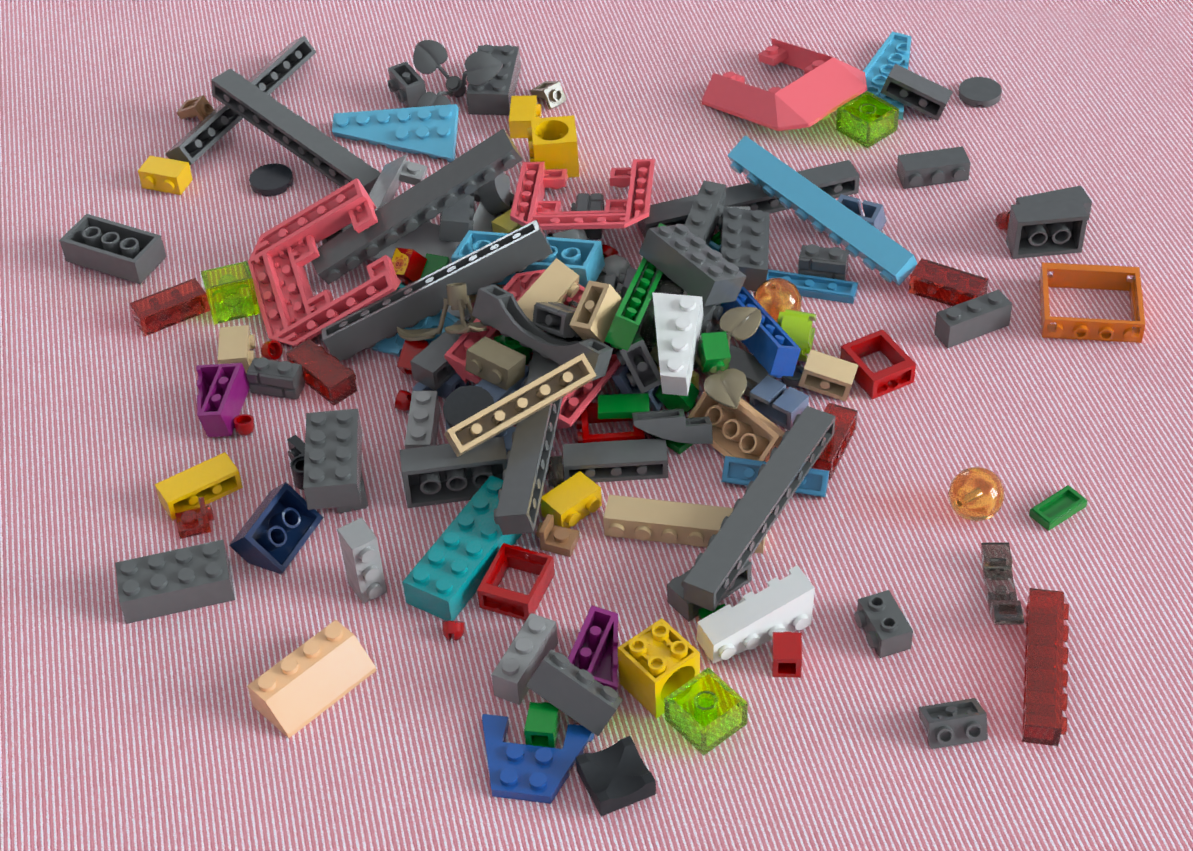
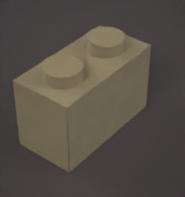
M486 336L467 349L466 371L506 391L525 375L526 356Z

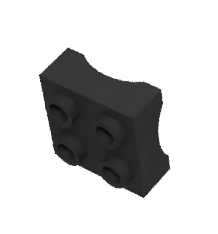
M631 736L620 739L617 743L595 753H584L576 757L577 772L601 816L656 795V780L643 763Z

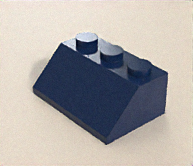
M285 482L269 492L229 546L247 563L282 574L324 517L315 509L308 510L306 500Z

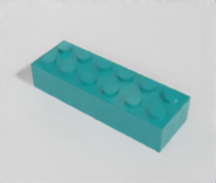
M490 476L403 580L407 604L443 620L454 621L477 592L502 544L514 545L522 534L503 535L499 524H496L494 521V509L498 507V491L502 488V479Z

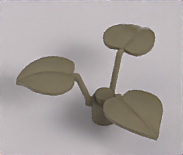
M451 283L446 285L447 298H443L444 306L438 328L406 330L397 327V333L402 339L408 341L434 338L435 335L442 333L448 305L451 306V310H459L461 324L445 327L446 333L466 334L469 332H482L487 330V326L481 322H474L476 318L472 316L473 309L469 301V295H467L466 283ZM466 306L471 316V319H468V324L465 321L464 309H466Z
M736 307L723 314L720 319V328L723 332L726 331L728 333L729 350L732 336L741 341L748 339L757 331L762 319L760 309L755 307ZM656 345L650 352V355L659 366L658 346ZM696 354L695 361L701 367L700 358ZM734 368L726 369L725 371L719 370L717 373L704 372L705 375H709L704 382V389L707 395L724 406L737 409L747 386L745 374Z

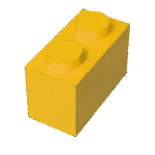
M537 95L511 96L509 113L510 138H528L527 128H531V119L540 118L542 115L541 104H537Z
M150 155L138 170L142 188L181 195L193 180L189 162Z
M581 471L541 498L542 516L546 518L547 514L553 515L554 525L565 528L575 526L581 519L597 511L602 506L601 487Z

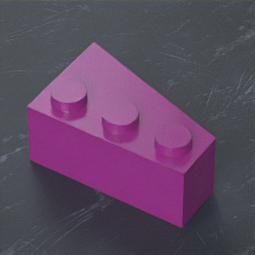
M242 363L196 365L199 393L197 395V416L207 437L231 436L234 430V418L240 414L250 389V382H248L246 371Z
M591 605L568 659L577 668L590 672L596 681L604 686L613 688L617 692L618 613Z

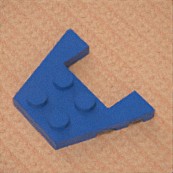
M483 714L482 723L492 797L551 804L569 777V771L575 764L576 757L584 754V748L588 742L593 740L595 734L582 725L568 724L562 749L505 742L509 726L508 717Z

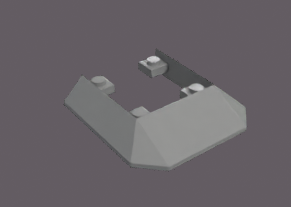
M407 154L386 164L369 194L377 207L374 211L393 199L401 182L416 185L424 180L428 166L406 161ZM477 189L473 195L474 201L480 203L473 216V231L493 232L491 221L501 216L502 213L499 212L491 215L483 206ZM425 222L415 231L408 233L396 243L386 247L368 260L376 261L384 255H387L392 260L396 248L413 249L424 257L426 253L449 257L450 263H452L451 257L461 242L439 240L440 225Z

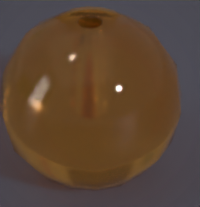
M771 278L764 281L754 293L753 297L776 322H778L780 311L785 312L786 309L801 311V294L796 285L788 280Z
M976 466L963 469L951 481L948 496L951 507L956 514L964 519L978 522L991 519L1002 508L1005 491L1003 483L997 474L989 469Z

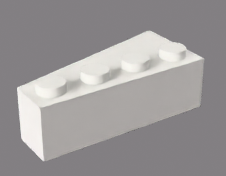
M652 292L662 394L688 396L704 316L702 297Z
M798 565L789 569L790 575L779 580L778 577H775L768 581L769 587L757 594H754L753 591L745 594L736 606L732 607L728 604L697 622V641L712 663L730 659L736 654L755 649L759 645L773 640V632H794L796 630H803L811 625L815 587Z

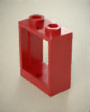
M883 329L841 346L840 359L858 365L854 380L871 399L909 385L915 380L916 363ZM881 351L893 365L873 373L860 358Z
M598 402L590 403L576 420L577 429H582V432H577L578 443L645 439L644 431L634 426L632 418L598 419ZM632 421L633 431L589 434L588 424Z
M503 543L477 589L479 608L526 621L531 613H535L555 575L553 556ZM509 567L539 575L529 595L498 587Z

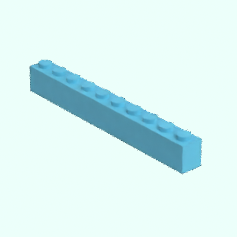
M746 135L727 155L732 163L730 166L738 174L743 172L753 185H761L763 187L762 190L768 196H776L785 208L789 209L791 207L794 209L795 214L803 221L808 219L812 222L811 225L818 232H826L833 243L844 245L846 247L845 250H849L851 256L862 258V262L869 269L880 271L881 277L887 282L891 283L893 281L900 286L918 266L911 252Z

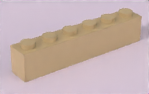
M584 353L453 426L444 435L456 456L459 457L589 383L597 375Z
M609 495L603 517L604 536L708 547L711 536L719 532L723 519L726 516H730L733 508ZM766 536L754 553L764 552Z

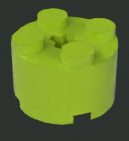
M786 309L785 312H779L777 323L801 349L798 361L806 362L808 357L805 354H809L813 345L815 328L812 327V323L816 321V314Z

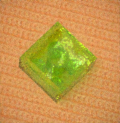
M866 91L837 108L836 130L862 146L869 148L897 131L899 108Z
M247 261L201 271L214 324L260 314L253 278Z
M709 667L664 698L665 720L703 756L747 725L748 702Z

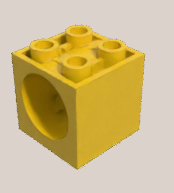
M575 116L531 119V128H527L530 162H545V170L567 169L568 178L579 177Z
M663 618L617 648L619 683L655 718H658L700 689V652Z

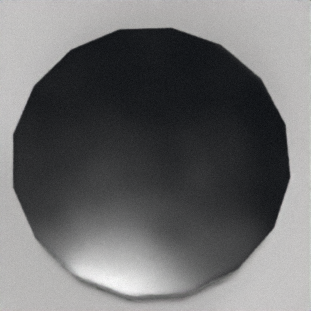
M278 163L258 167L251 173L249 178L250 187L253 192H260L263 196L282 194L287 191V187L293 185L294 181L291 169Z
M469 385L454 390L446 398L443 406L444 418L447 424L452 428L494 404L493 397L487 390L479 386Z

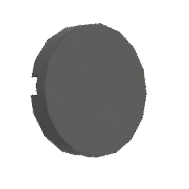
M971 77L964 80L959 86L960 100L972 107H977V105H983V107L993 106L1000 101L1002 94L1000 84L986 77Z

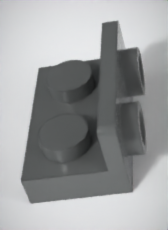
M976 698L919 707V718L928 731V744L931 749L988 739L987 714Z

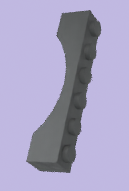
M494 284L478 289L472 316L479 319L483 325L499 330L503 336L519 341V344L523 347L539 352L541 357L551 359L559 363V366L584 353L597 375L593 380L606 375L613 348L595 338L569 341L549 335L538 328L524 314L513 294Z

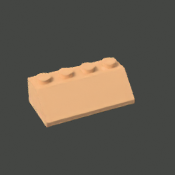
M705 391L688 416V418L709 416L712 423L713 444L710 445L723 456L768 462L773 448H778L785 433L742 398L738 408L733 409L716 402Z
M334 620L247 685L253 707L286 737L290 738L377 670L355 635L340 622Z

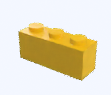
M226 452L154 484L159 501L172 521L243 488L239 470Z

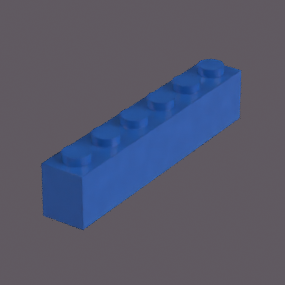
M742 287L736 301L721 303L723 314L736 307H755L760 309L762 319L757 331L748 339L741 340V342L767 370L769 375L776 378H782L783 376L793 377L801 349L746 288Z

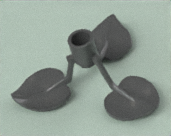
M434 40L419 42L415 46L413 55L415 68L422 74H431L438 68L447 79L446 88L448 91H439L437 95L433 92L424 93L419 99L417 107L450 105V100L444 95L457 98L462 97L466 92V76L470 85H483L499 73L503 67L502 62L487 52H474L465 61L467 71L463 72L461 80L457 76L450 77L441 67V64L448 58L447 51L442 44Z

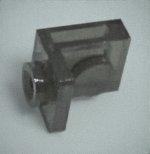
M562 456L550 457L546 474L549 487L555 488L564 482Z

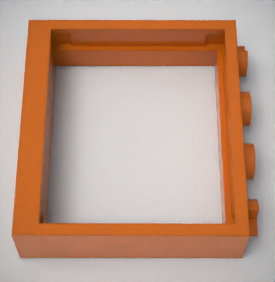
M1042 262L1039 277L1042 338L1142 343L1146 324L1139 267ZM1047 271L1053 272V275H1047ZM1127 275L1133 276L1132 279H1127ZM1048 287L1129 291L1132 321L1050 316Z

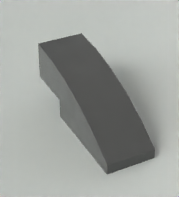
M683 409L632 413L634 426L649 434L680 443L713 444L712 423L709 416L686 418Z

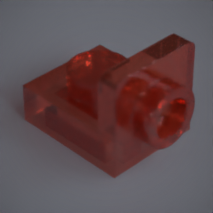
M204 497L198 498L200 508L175 513L180 539L212 532L210 521L214 520L212 506H206Z

